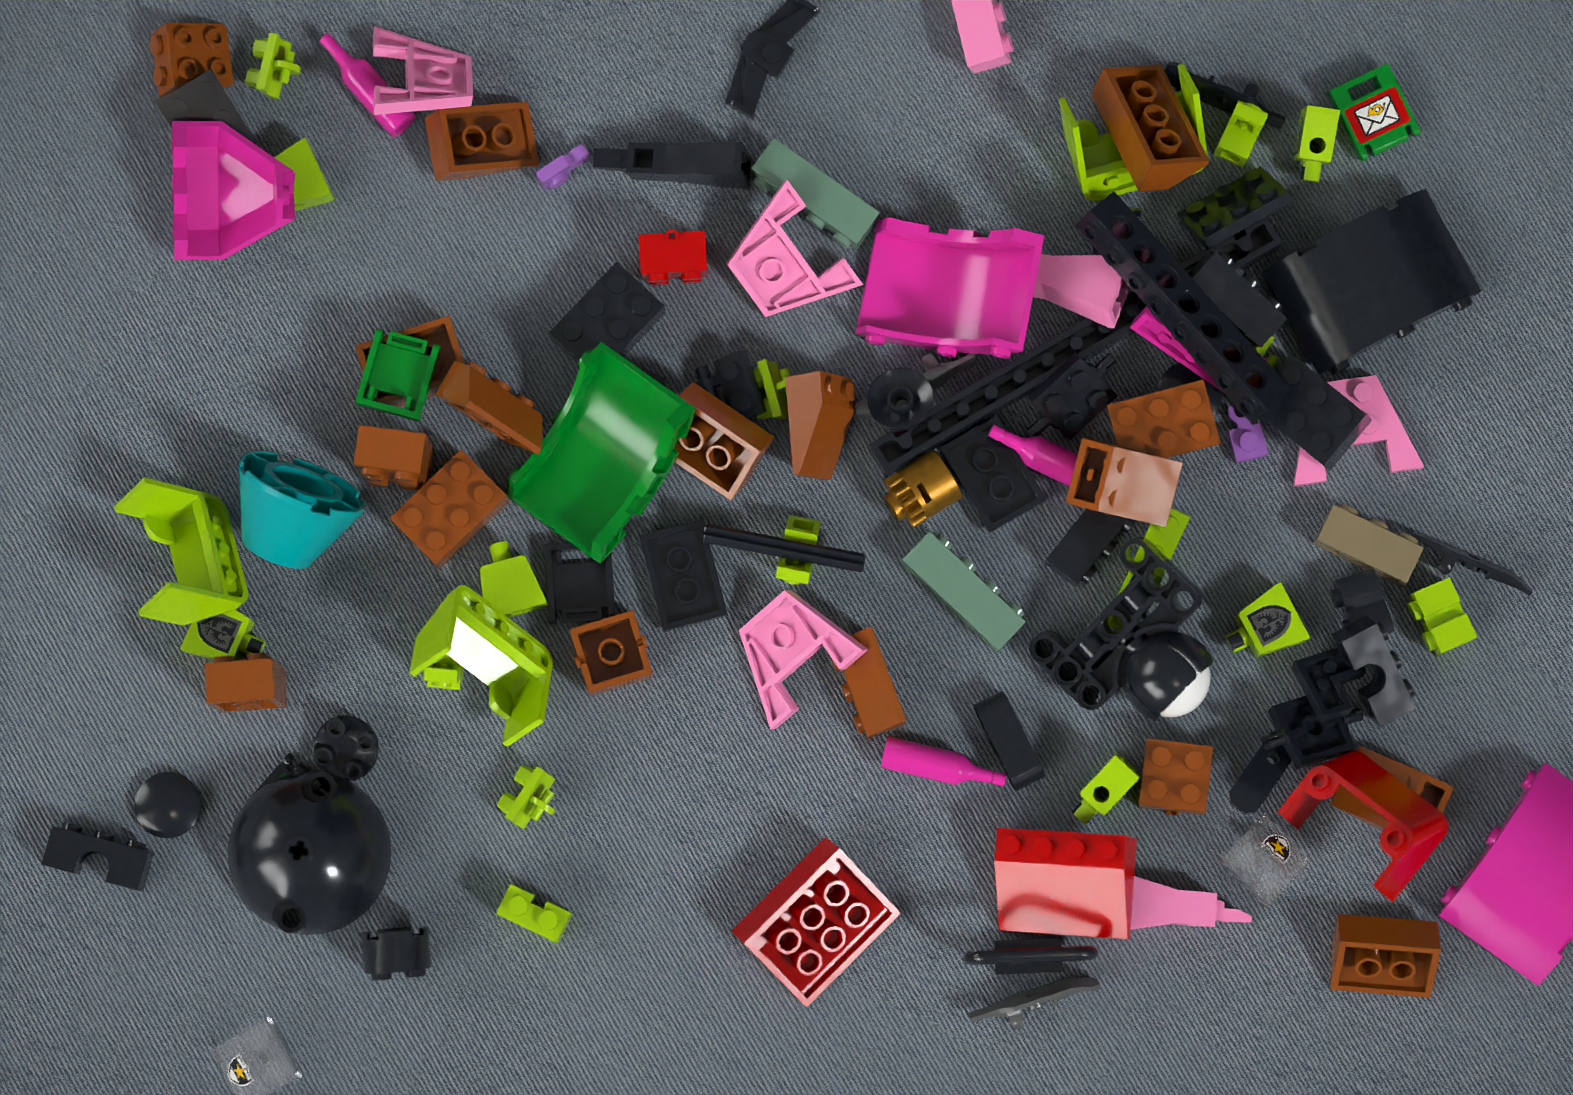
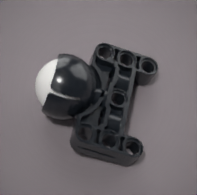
M1135 537L1122 545L1120 548V559L1136 577L1070 645L1058 633L1044 631L1032 638L1029 643V653L1033 660L1084 709H1098L1107 703L1121 687H1125L1128 698L1137 711L1145 717L1156 721L1161 716L1178 717L1185 715L1201 704L1210 686L1209 667L1214 661L1210 652L1201 642L1190 635L1179 632V627L1200 607L1202 603L1201 591L1150 540L1144 537ZM1133 544H1138L1144 549L1145 556L1141 562L1133 560L1130 556V547ZM1160 567L1167 571L1169 580L1166 585L1158 584L1154 580L1153 574L1156 568ZM1180 591H1186L1192 596L1193 603L1190 608H1183L1179 605L1177 596ZM1154 603H1160L1145 619L1142 618ZM1110 615H1117L1121 618L1123 627L1120 632H1115L1108 626ZM1041 639H1048L1053 644L1054 649L1051 655H1045L1041 652L1039 648ZM1109 650H1114L1111 653V655L1098 667L1096 663ZM1065 662H1071L1076 666L1077 676L1074 679L1068 678L1063 673ZM1088 686H1096L1100 690L1101 699L1099 702L1091 701L1087 697L1086 690Z

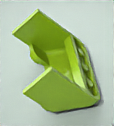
M1179 64L1178 71L1181 91L1175 93L1207 155L1199 92L1185 64ZM1065 97L1059 98L1065 140L1084 197L1090 201H1101L1113 191L1117 195L1136 191V185L1110 132L1098 135L1092 121L1087 119L1075 120Z
M144 477L114 506V510L117 513L142 518L148 537L158 543L169 545L178 583L168 582L138 610L139 616L178 625H187L238 609L248 599V589L228 510L219 497L210 493Z
M466 585L458 586L446 596L417 635L409 673L416 676L433 663L441 660L444 655L450 656L490 687L489 706L495 714L500 715L506 720L502 744L508 747L544 722L553 666L552 656L542 643Z

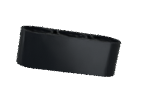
M1001 691L974 704L973 708L1014 791L1016 792L1045 778L1042 766L1005 693Z

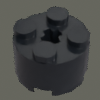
M411 927L378 929L376 937H370V931L362 932L364 973L371 974L372 981L392 979V973L404 972L406 978L426 976L425 969L431 968L428 927H419L420 933H413Z

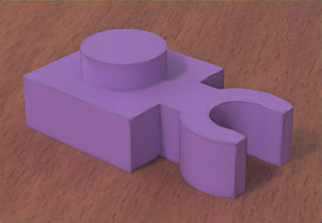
M583 144L576 146L565 156L561 155L535 172L537 180L544 190L550 186L555 189L564 184L569 179L567 175L571 173L572 169L590 159L589 153Z
M1233 406L1228 407L1227 417L1236 426V429L1227 432L1235 464L1267 457L1269 454L1261 423L1251 425V422L1245 416L1238 417L1235 415Z

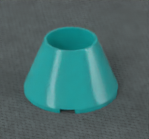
M250 451L243 454L239 462L242 543L252 553L267 561L289 568H308L365 511L367 502L364 499L361 502L358 498L360 491L343 478L320 466L299 458H295L294 463L277 459L278 453L269 451Z

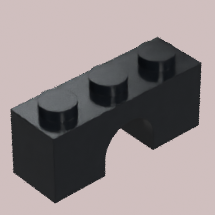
M1364 616L1331 634L1344 663L1353 670H1357L1367 664H1374L1375 675L1372 681L1357 690L1372 721L1382 727L1416 709L1411 697L1415 696L1414 691L1407 679H1402L1398 669L1402 668V665L1393 650L1389 651L1385 642L1389 637L1380 622L1376 623L1369 617Z
M63 822L62 828L52 826L41 865L79 875L84 860L91 854L101 853L106 857L109 864L106 882L144 891L154 853L145 851L147 844L127 839L126 845L113 842L114 835L95 831L94 837L81 834L83 827Z

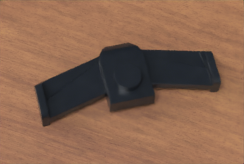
M787 0L761 27L748 34L740 47L741 55L725 102L726 105L753 120L767 73L776 79L780 77L795 53V49L787 45V43L820 13L818 7L806 0Z

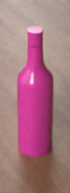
M329 33L320 39L319 42L339 64L342 81L392 138L403 133L414 122L416 115L413 112L374 115L373 94L375 86H390L366 60L349 55Z
M994 424L992 425L988 433L989 437L1014 449L1028 467L1070 487L1077 454L1043 437H1020Z
M887 736L880 766L883 769L951 785L975 780L1004 787L1007 776L1006 773L974 765L962 753Z

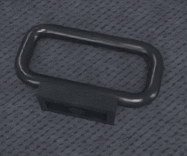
M1061 938L994 941V950L968 951L963 955V961L967 965L995 964V975L1063 972L1062 962L1093 960L1097 958L1099 952L1094 946L1061 947Z

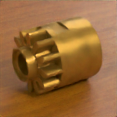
M934 450L929 451L884 480L889 493L883 497L898 521L906 518L913 528L962 498L961 491L953 476Z

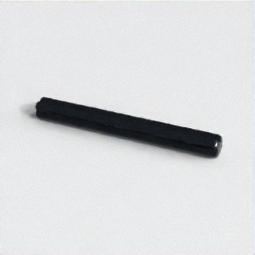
M706 524L703 529L702 540L709 544L855 572H862L864 569L865 555L859 552L713 524Z

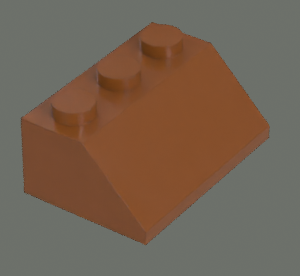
M454 361L435 395L506 443L538 455L542 449V414L532 408L535 403L521 394H517L515 397L508 391L511 387L495 377L490 380L484 376L486 370L478 364L469 361L466 365Z
M872 626L850 635L869 650L847 669L842 670L846 683L841 684L847 703L853 701L858 713L852 715L858 734L865 732L867 739L903 727L906 722ZM831 658L835 671H841Z
M1338 914L1333 935L1330 990L1431 998L1441 952L1438 922Z

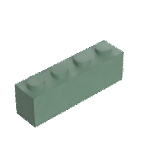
M775 138L772 139L751 168V176L755 178L753 183L766 193H769L770 190L776 193L784 180L787 179L806 205L805 208L800 210L807 215L806 220L819 230H822L823 227L834 234L833 240L846 249L851 246L857 250L880 219V212Z
M929 531L902 559L901 564L998 654L1025 625L1026 621L1022 619L1025 615L1024 612L1012 601L1006 604L998 596L1001 592L999 588L987 578L982 581L974 573L976 567L966 557L961 556L958 558L950 551L953 546L940 533L934 536Z

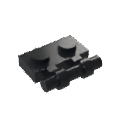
M738 350L713 361L717 372L714 376H710L707 365L695 369L698 378L697 385L716 398L718 396L715 388L721 386L726 399L724 403L747 419L767 412L746 350Z

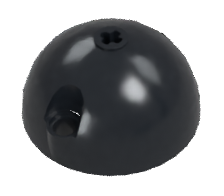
M324 771L293 773L263 786L242 807L234 821L229 837V870L241 899L261 920L286 933L300 935L324 934L354 922L376 901L385 885L390 870V835L379 808L370 796L357 785L340 776ZM321 778H327L330 782V791L325 796H318L314 791L315 782ZM305 842L304 848L309 849L308 855L301 856L299 861L297 860L298 855L293 854L294 847H300L301 843ZM292 908L297 909L301 915L300 923L293 928L289 927L285 922L286 912Z

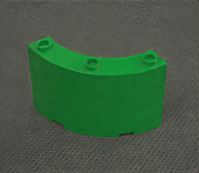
M602 342L592 351L587 350L581 356L578 362L579 371L574 386L564 407L555 413L551 422L553 426L542 441L540 453L538 455L533 453L522 467H516L508 478V498L599 564L605 560L627 533L623 528L633 514L640 517L658 491L679 454L674 447L680 438L684 439L687 436L696 409Z

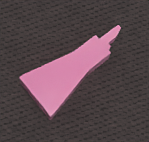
M1041 254L1033 297L1048 300L1106 327L1115 328L1130 288L1120 275L1107 264L1102 255L1051 256Z
M1134 876L1130 930L1170 924L1215 927V921L1252 922L1251 915L1239 909L1224 908V902L1217 900V893L1177 890Z

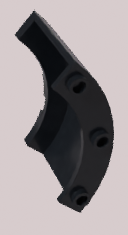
M1426 189L1398 199L1396 203L1387 209L1384 206L1379 207L1314 241L1317 247L1313 245L1300 253L1296 251L1263 271L1318 375L1331 371L1333 375L1342 372L1351 366L1349 360L1395 335L1398 339H1401L1416 330L1414 325L1444 311L1454 308L1455 312H1459L1473 304L1471 298L1482 292Z

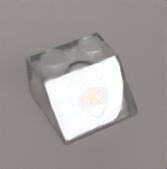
M1265 813L1217 859L1263 907L1269 906L1312 861Z
M272 1018L263 1019L212 1050L234 1095H271L303 1078Z

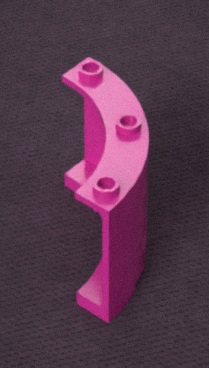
M891 217L877 221L855 335L866 337L865 342L873 345L883 346L885 342L937 350L938 355L945 357H956L958 352L990 354L999 358H1010L1011 353L1023 352L1044 235L1018 228L990 231L989 237H984L973 230L950 228L948 234L930 232L929 225Z
M1546 762L1537 772L1531 769L1523 779L1521 786L1524 790L1502 826L1498 827L1496 825L1485 839V842L1489 845L1459 885L1455 887L1452 884L1441 898V901L1445 904L1439 914L1445 921L1537 986L1542 983L1562 959L1564 948L1573 938V781Z

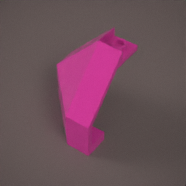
M172 121V234L174 260H224L296 219L294 204L295 172L222 121Z

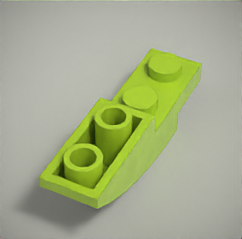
M1172 507L1167 527L1150 523L1144 538L1150 540L1171 560L1191 515ZM1139 546L1133 559L1141 562L1145 556L1144 549ZM1160 567L1156 568L1153 574L1154 580L1158 584H1160L1166 571ZM1128 570L1117 596L1136 577L1130 570ZM1110 615L1108 618V626L1119 631L1122 630L1123 623L1120 617Z

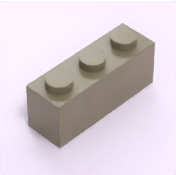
M1340 504L1339 507L1333 505L1329 509L1313 545L1365 570L1373 568L1376 575L1398 586L1403 587L1406 585L1424 549L1417 545L1418 540L1406 533L1400 532L1398 536L1388 531V525L1377 519L1370 518L1367 521L1357 516L1358 511L1348 505Z

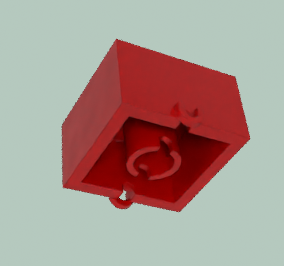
M669 229L666 233L639 234L641 276L643 280H648L649 285H668L669 279L681 278L683 284L701 283V277H708L705 231L677 232L674 229ZM674 233L675 237L669 238V234Z

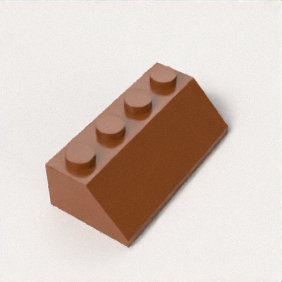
M1161 64L1103 68L1091 96L1138 192L1168 190L1208 165L1209 159Z

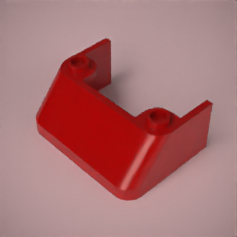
M1349 751L1311 769L1277 813L1295 828L1299 829L1321 800L1332 797L1342 785L1383 816L1389 823L1381 832L1379 843L1381 849L1392 858V861L1372 886L1393 903L1447 834L1448 820L1441 811L1364 753Z

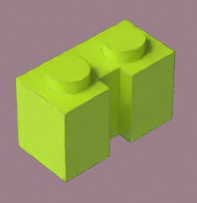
M1450 577L1416 591L1409 596L1411 601L1407 604L1409 612L1414 621H1420L1424 630L1421 636L1429 652L1433 650L1435 655L1439 656L1477 638L1467 613L1465 614L1462 609L1461 600Z
M510 884L496 914L559 944L573 914L546 901L544 908L536 906L534 902L537 896Z

